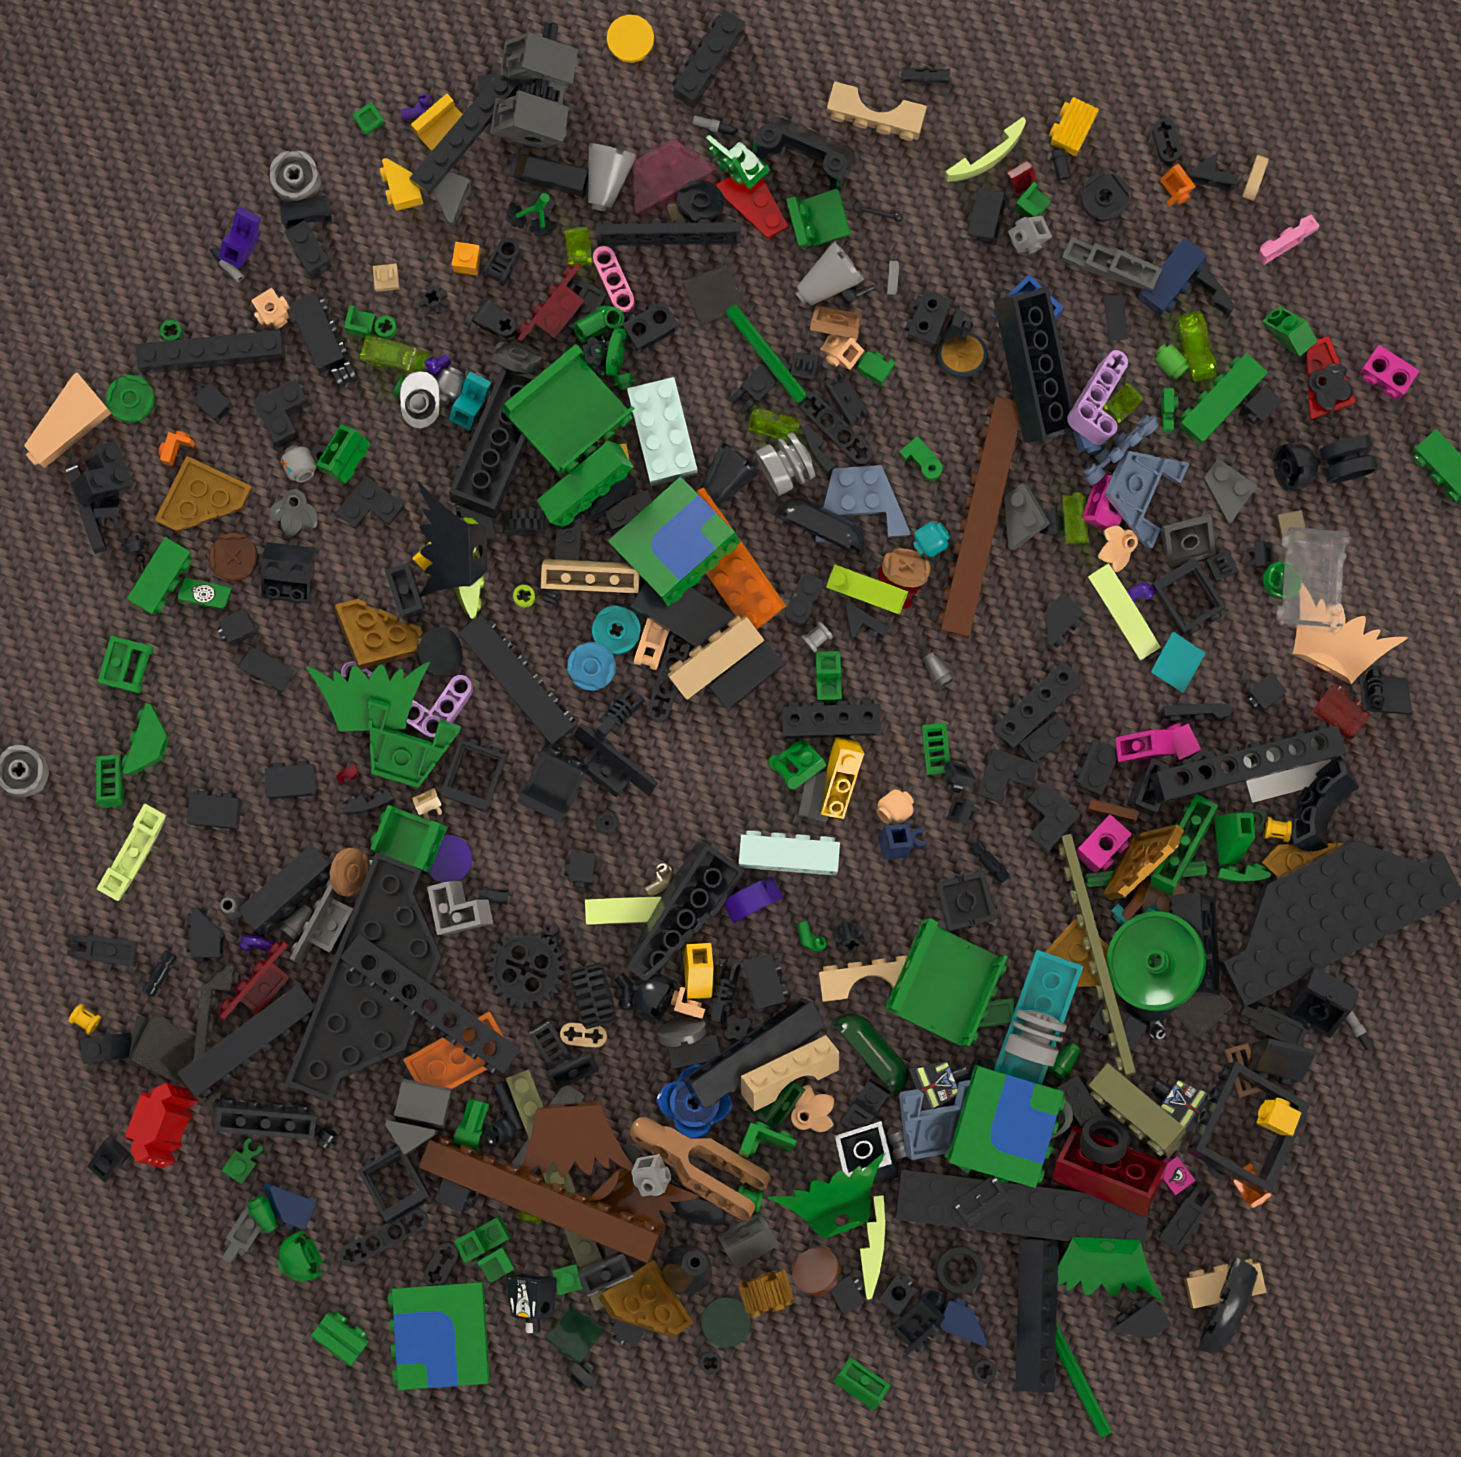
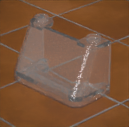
M1290 527L1287 534L1283 533L1282 548L1286 549L1282 606H1278L1277 620H1281V625L1327 634H1337L1343 629L1344 616L1338 614L1342 612L1343 561L1346 558V553H1344L1345 545L1349 544V532Z

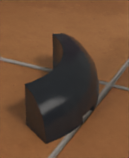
M1342 756L1335 758L1316 773V779L1309 787H1304L1298 798L1295 818H1292V838L1294 845L1301 850L1319 851L1328 848L1327 828L1333 812L1344 798L1359 789L1350 767Z
M671 1176L669 1184L680 1188ZM696 1198L687 1201L670 1202L676 1209L672 1213L686 1221L707 1226L725 1225L722 1208L708 1200Z
M1235 1258L1230 1264L1219 1298L1223 1299V1301H1219L1216 1309L1212 1311L1207 1323L1203 1327L1197 1350L1209 1353L1221 1351L1228 1346L1235 1335L1249 1304L1258 1276L1256 1268L1248 1262Z

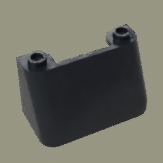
M774 117L759 128L753 140V153L763 162L770 155L779 157L783 148L787 147L822 162L824 168L823 176L827 177L830 182L829 191L838 189L841 194L855 163L856 156L851 147L782 117Z

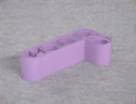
M1119 350L1112 351L1098 365L1068 415L1069 425L1095 445L1104 444L1117 431L1116 421L1104 412L1102 408L1128 365L1126 355Z

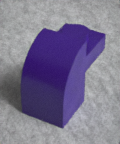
M239 207L235 212L231 231L222 240L219 259L241 268L250 257L260 237L261 230H259L261 217Z
M773 876L727 898L723 905L732 922L736 923L784 897Z

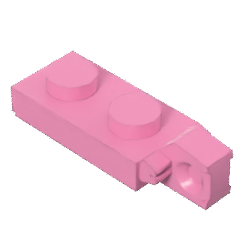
M1312 215L1302 218L1298 227L1294 229L1290 227L1283 231L1277 240L1265 242L1260 247L1257 259L1262 265L1267 264L1301 243L1305 237L1317 231L1319 224Z

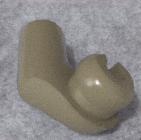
M659 864L656 868V881L645 887L650 897L666 890L671 883L673 873L668 864Z

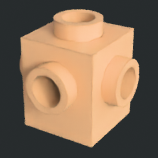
M272 288L251 300L257 309L254 315L261 326L266 324L270 330L272 328L278 329L285 325L287 319L290 318L287 310L290 309L283 296L278 298Z
M834 334L829 335L820 348L827 355L825 358L827 362L834 367L840 365L851 370L864 352L856 342L857 339Z

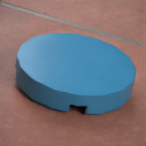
M587 642L579 645L571 652L567 670L576 686L584 690L595 691L604 688L612 681L616 673V661L613 653L606 646L597 642Z

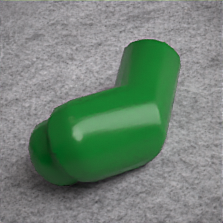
M808 921L796 924L802 946L813 952H821L825 949L827 945L825 938L812 934Z

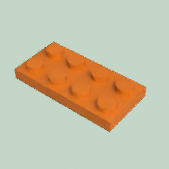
M490 1011L477 1018L504 1037ZM472 1027L466 1028L462 1034L465 1041L473 1040L475 1030ZM444 1038L403 1059L414 1081L451 1088V1090L488 1070L483 1066L485 1064L484 1060L478 1056L474 1060L463 1052L465 1049L463 1045L457 1042L454 1046ZM487 1042L483 1046V1053L486 1056L492 1055L495 1052V1045L493 1042Z

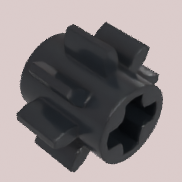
M426 285L427 290L424 293L419 292V296L423 301H420L418 304L420 308L427 307V315L431 311L440 315L439 310L442 307H448L447 303L443 301V299L448 297L447 293L443 292L440 294L439 285L435 289ZM436 296L438 301H433L432 304H430L428 299H433Z
M843 922L837 927V931L833 932L837 949L843 947L846 952L857 950L861 945L860 942L865 941L860 924L855 926L852 922Z

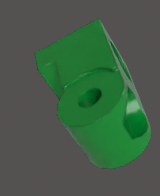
M918 436L899 451L898 456L904 462L910 458L920 469V474L924 480L932 482L940 477L943 469L941 462Z

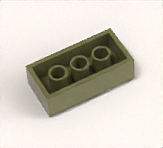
M1107 1063L1088 1085L1092 1092L1090 1095L1093 1097V1100L1103 1109L1106 1106L1110 1108L1109 1111L1112 1113L1111 1116L1123 1124L1124 1122L1129 1124L1130 1132L1142 1141L1143 1138L1148 1140L1149 1148L1161 1157L1164 1154L1169 1158L1188 1136L1184 1126L1110 1064Z

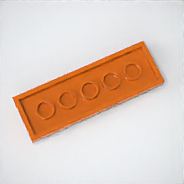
M704 488L699 489L696 493L730 526ZM742 542L737 545V548L732 553L724 556L714 569L706 572L734 615H739L741 618L745 615L756 630L787 607Z

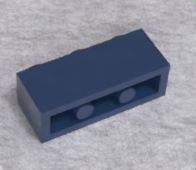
M1183 238L1162 265V271L1153 291L1144 289L1140 293L1138 300L1160 317L1165 311L1170 313L1178 302L1175 298L1179 292L1184 294L1192 284L1189 281L1194 274L1198 276L1207 265L1204 263L1207 254Z

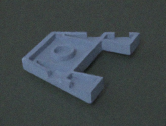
M1125 451L1124 456L1117 464L1106 489L1105 496L1143 546L1153 548L1161 528L1145 519L1144 514L1161 475L1174 483H1181L1189 464L1187 462Z
M882 465L833 469L824 508L840 516L886 513L888 538L910 536L909 528ZM816 536V543H827V541Z
M970 1080L959 1082L953 1106L921 1111L924 1093L918 1089L900 1092L899 1097L907 1157L915 1160L947 1153L953 1141Z

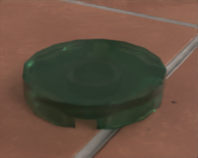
M724 1297L714 1300L707 1306L703 1312L701 1323L703 1333L710 1342L716 1346L728 1348L744 1341L750 1331L751 1319L745 1311L744 1304L736 1299Z

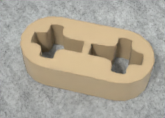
M1257 155L1242 197L1254 201L1269 158Z
M568 1023L562 1027L560 1037L568 1045L597 1048L605 1044L607 1033L601 1026L586 1030L582 1024ZM570 1027H574V1031L582 1033V1037H574L573 1041H569V1038L564 1033L569 1031ZM594 1029H598L599 1034L603 1035V1039H599L597 1044H594L593 1039L585 1038V1033L592 1034Z

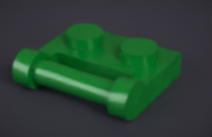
M110 636L98 683L141 694L143 688L141 683L149 655H152L154 647ZM133 651H140L132 683L125 682Z
M803 738L793 743L782 754L773 755L768 760L769 767L773 771H777L785 779L784 782L790 789H796L827 766L824 760ZM791 762L798 772L796 774L791 773L786 765Z

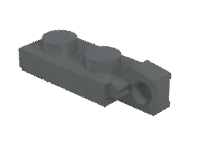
M248 1207L245 1208L226 1237L227 1240L224 1245L228 1249L222 1259L229 1264L233 1262L237 1254L243 1256L248 1252L262 1230L247 1212Z

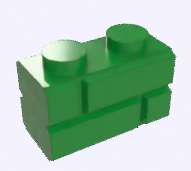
M340 425L316 466L330 478L346 484L354 475V469L359 461L365 457L370 442L353 428Z
M330 1311L310 1337L351 1367L369 1344L370 1340L366 1338L368 1333L359 1326L353 1328L347 1324L348 1318L339 1311L335 1313Z

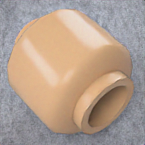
M892 790L878 801L877 814L887 825L901 824L913 814V799L905 791Z

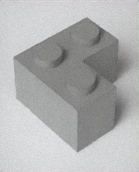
M448 881L427 887L437 935L453 934L493 924L489 900L466 902L462 881Z

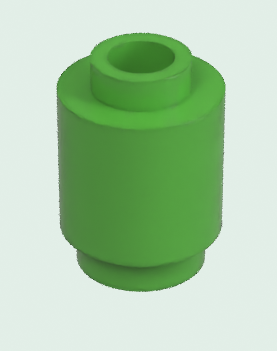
M1163 344L1154 353L1157 356L1154 361L1169 377L1173 376L1175 380L1190 367L1186 363L1187 359L1172 344L1168 347Z

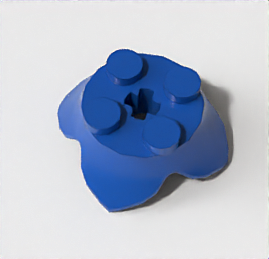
M700 1064L686 1068L676 1082L664 1086L657 1096V1103L661 1112L675 1122L678 1132L690 1139L703 1137L713 1123L722 1121L727 1117L733 1106L728 1093L719 1098V1102L712 1107L703 1108L698 1106V1109L693 1110L692 1105L688 1104V1099H692V1096L682 1079L702 1066Z

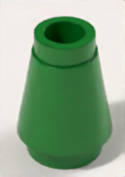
M1070 1042L1058 1053L1054 1066H1048L1047 1069L1058 1079L1064 1080L1065 1077L1070 1076L1079 1054L1082 1052L1081 1049Z
M264 1194L246 1204L248 1207L247 1212L265 1233H269L279 1226L269 1198L266 1199Z

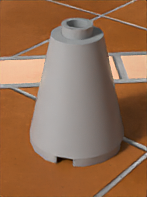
M589 144L588 203L592 204V209L606 212V208H612L635 161L636 154L628 151L622 152L617 148L600 144Z
M833 242L798 284L797 288L799 291L796 295L804 305L809 303L812 306L861 283L864 278L859 270L855 269L853 262L836 242Z

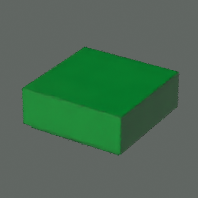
M372 102L352 114L353 119L365 136L385 124L384 119Z

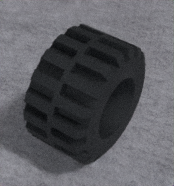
M598 962L571 969L570 980L579 1016L585 1029L614 1023L616 1021V1011L604 966Z

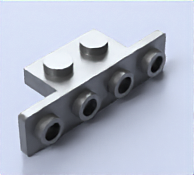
M330 878L326 884V891L323 897L318 899L314 906L315 912L311 919L303 926L301 938L291 949L290 960L300 965L303 963L312 944L333 954L343 937L353 912L351 907L336 900L339 895L333 890Z

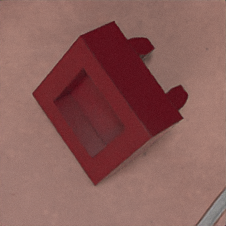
M1028 161L1025 163L1017 162L1018 167L1012 171L1010 168L1006 169L1011 187L1016 194L1030 187L1033 182L1037 183L1033 167Z

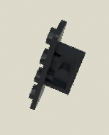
M582 723L574 734V738L591 751L584 759V763L589 765L586 774L616 798L630 782L648 796L653 793L658 783L651 774L637 767L630 758L623 756L611 743L597 737L592 728L586 727Z

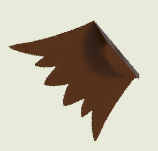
M590 1101L551 1104L537 1109L529 1146L519 1172L527 1175L541 1163V1173H544L554 1160L561 1177H564L571 1169L575 1160L576 1164L586 1174L591 1175L595 1157L607 1169L610 1168L609 1158L629 1171H632L634 1166L618 1143L604 1114L601 1103Z
M622 1167L588 1201L596 1204L598 1202L606 1203L612 1207V1211L630 1213L635 1216L634 1220L641 1223L644 1221L654 1223L658 1226L657 1229L661 1230L665 1229V1224L659 1210L675 1212L676 1209L670 1202L692 1200L699 1196L668 1183L665 1193L658 1196L649 1195L642 1197L639 1189L633 1183L632 1171ZM604 1245L607 1257L619 1252Z

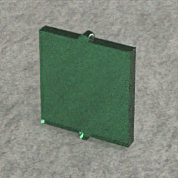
M571 1306L546 1340L558 1348L561 1354H566L580 1364L604 1330L591 1321L589 1316H584Z

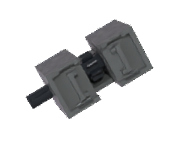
M545 22L542 37L528 32L505 41L500 76L523 83L522 91H517L516 96L505 100L496 98L490 130L491 134L537 149L561 143L566 137L569 107L562 105L565 86L573 84L575 69L578 65V49L556 42L558 32L556 23Z

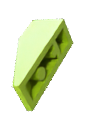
M835 564L826 588L899 615L908 591Z

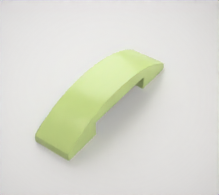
M1022 117L1005 129L1002 136L1005 142L972 165L964 158L945 172V180L952 182L972 178L999 163L1018 142L1025 127V118Z
M144 803L133 823L132 831L113 865L107 869L97 890L117 901L121 899L149 854L167 815Z

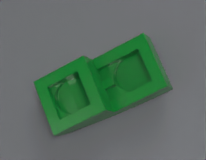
M840 651L816 652L817 702L835 704L836 701H842Z
M501 1216L453 1242L464 1263H467L512 1237Z

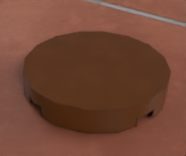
M228 533L222 535L213 543L209 552V561L211 568L217 576L227 581L236 582L244 580L253 573L257 566L258 554L256 547L246 536L238 533Z
M816 1247L805 1251L797 1258L793 1266L792 1278L794 1284L806 1295L821 1296L828 1293L836 1286L839 1273L841 1274L839 1259L830 1250L823 1247Z

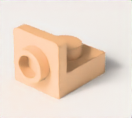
M680 987V991H674L671 1005L675 1006L674 1011L703 1019L705 1009L701 1008L702 1003L689 999L687 1003H683L686 990L684 987Z

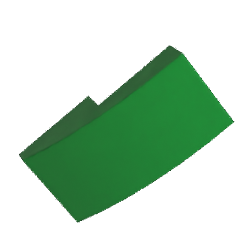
M1255 863L1244 867L1242 874L1239 873L1240 869L1225 865V868L1217 870L1215 879L1234 883H1251L1268 879L1271 873L1265 871V866Z

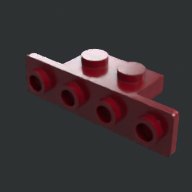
M576 263L574 266L570 264L561 274L564 278L559 285L556 283L552 285L546 293L549 296L544 304L539 302L531 312L534 315L529 323L524 321L516 331L519 334L516 338L518 341L521 342L535 324L554 339L584 302L581 297L566 286L581 267Z
M284 939L280 943L275 941L267 951L269 956L264 961L260 959L251 969L253 974L248 980L244 978L236 986L235 990L237 993L231 999L227 997L218 1008L221 1010L219 1012L221 1019L224 1020L240 1001L256 1014L260 1013L287 982L290 976L273 963L288 946Z

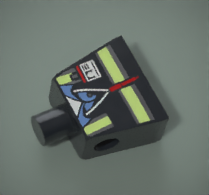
M948 1061L908 1069L915 1090L918 1089L924 1093L922 1101L924 1111L936 1109L954 1098L957 1094V1084L970 1079L965 1065L951 1070Z
M1158 1079L1151 1089V1092L1162 1098L1158 1105L1184 1126L1187 1135H1189L1198 1122L1199 1114L1203 1109H1206L1209 1102V1092L1180 1079H1175L1171 1086Z

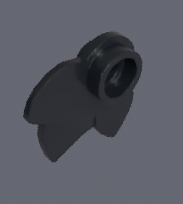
M1329 364L1324 370H1316L1309 375L1308 388L1316 394L1317 403L1328 411H1333L1335 400H1346L1353 395L1351 385L1343 379L1347 372L1345 366ZM1319 378L1322 379L1323 386L1318 383Z

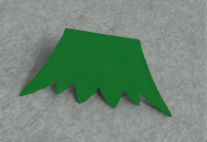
M430 662L419 666L405 678H403V669L401 668L394 674L391 681H389L383 664H380L374 670L369 680L360 668L353 665L348 682L337 671H333V681L318 670L309 666L305 667L324 695L339 731L369 730V711L367 709L369 698L391 704L385 728L399 730L406 728L408 714L415 693Z
M886 1153L876 1158L863 1171L861 1166H858L850 1177L840 1170L833 1176L829 1184L813 1180L810 1185V1192L795 1190L796 1196L767 1197V1199L779 1203L801 1216L824 1239L868 1223L872 1184ZM840 1214H846L849 1217V1223L840 1227L837 1226L835 1218Z
M1072 1237L1069 1247L1058 1265L1057 1287L1067 1282L1066 1290L1068 1291L1081 1281L1084 1294L1088 1296L1102 1283L1111 1296L1116 1297L1124 1283L1134 1294H1136L1138 1285L1152 1296L1163 1300L1149 1272L1141 1240Z

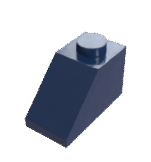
M264 1182V1191L267 1198H269L275 1218L283 1222L282 1227L296 1231L297 1227L305 1230L316 1201Z
M956 1297L954 1301L947 1300L942 1313L946 1318L940 1324L942 1330L986 1347L987 1340L973 1309L967 1307L969 1302Z

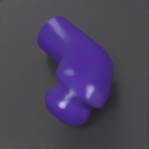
M422 94L418 97V103L414 108L401 109L402 121L418 119L432 107L431 97L428 94Z
M446 354L438 359L433 357L427 358L425 361L426 372L429 374L440 372L451 365V359Z
M1142 583L1131 587L1127 593L1134 603L1137 598L1142 596L1145 599H1151L1155 594V590L1150 587V584Z
M245 934L241 937L242 940L239 946L245 951H250L253 946L267 952L274 942L261 936Z

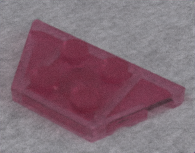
M675 139L637 159L632 165L635 212L637 216L679 193L681 187L689 181L702 180L716 172L717 167L713 163L710 164L699 157L694 151L686 149L683 144Z

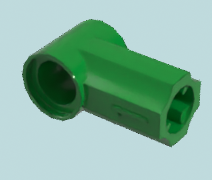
M601 305L594 313L575 322L573 329L580 341L585 343L589 338L596 337L611 328H619L624 321V314L617 307ZM611 312V319L607 321V315Z
M469 1098L462 1122L457 1127L453 1144L458 1146L466 1145L477 1151L483 1134L482 1127L490 1104Z

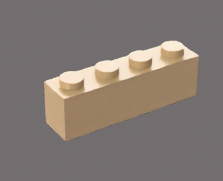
M545 559L542 563L541 588L639 593L641 576L629 563Z
M739 615L733 618L727 624L729 628L722 633L718 630L708 638L710 642L703 648L700 645L689 653L690 658L684 662L679 660L669 668L671 672L667 675L686 700L764 641L745 615L742 618Z

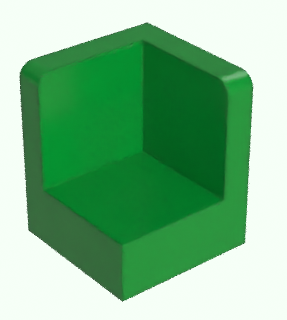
M1036 182L1032 183L1016 203L1015 210L1024 217L1040 216L1051 202L1050 199L1037 190L1038 184Z
M349 305L344 325L346 333L352 336L371 339L376 315L358 311L355 306Z
M504 1247L476 1262L490 1283L516 1269Z

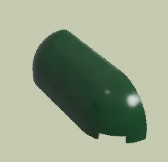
M849 1013L841 1015L831 1023L892 1094L897 1097L904 1090L908 1081L907 1067L900 1056L865 1017Z

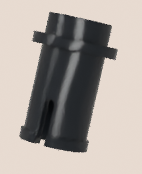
M1065 149L1052 151L1050 160L1054 164L1056 180L1064 181L1072 178L1067 161L1069 154L1066 153Z
M484 886V888H479L478 900H489V903L508 905L509 889H491Z

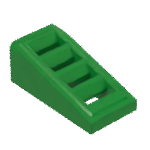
M946 723L922 725L921 733L926 774L946 773L944 767L947 761H950ZM941 731V736L928 737L930 732ZM942 741L943 746L929 747L930 742ZM943 751L944 753L943 756L930 757L931 752ZM945 761L944 766L931 767V762Z
M120 754L96 756V803L100 808L124 806L122 756ZM115 764V768L103 769V765ZM104 775H115V777L104 778ZM104 785H115V788H104Z

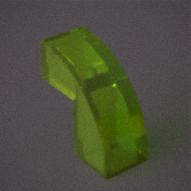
M1201 311L1177 316L1181 344L1187 364L1190 366L1189 371L1193 381L1197 382L1217 377L1216 360L1209 348L1207 323Z
M366 336L359 359L375 367L396 368L409 375L417 371L426 372L425 361L432 355L399 342Z

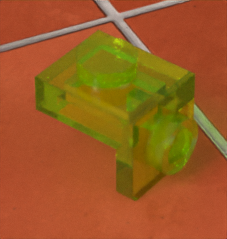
M589 228L565 229L568 265L574 266L576 263L580 266L593 264Z
M1127 382L1119 392L1104 404L1102 410L1110 415L1118 425L1136 410L1143 402L1144 397Z

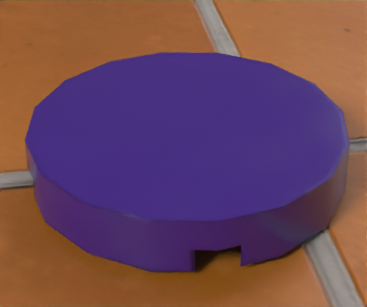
M444 835L431 871L428 874L434 880L441 883L461 881L472 867V853L469 846L461 838L453 835Z

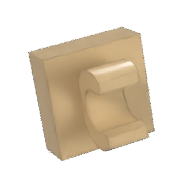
M397 264L373 266L376 292L400 289Z
M435 788L412 798L418 814H423L425 819L430 820L428 811L435 809L438 815L442 814L441 802Z

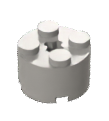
M286 151L279 154L271 164L270 181L276 194L283 201L292 202L314 198L321 186V177L315 162L308 154L302 151ZM293 175H294L295 177H298V176H299V178L296 179V180H295V179H291V177H292Z
M23 745L11 746L0 755V786L4 790L20 797L32 796L43 790L49 776V768L44 756ZM23 767L26 769L25 773H22L21 776L17 774V771L22 770Z

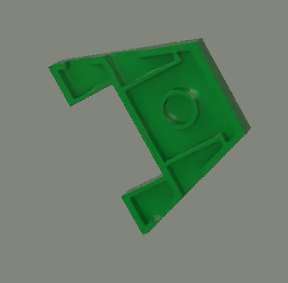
M369 698L367 709L369 711L371 773L419 788L437 761L458 735L461 726L440 720L433 742L385 728L391 704Z

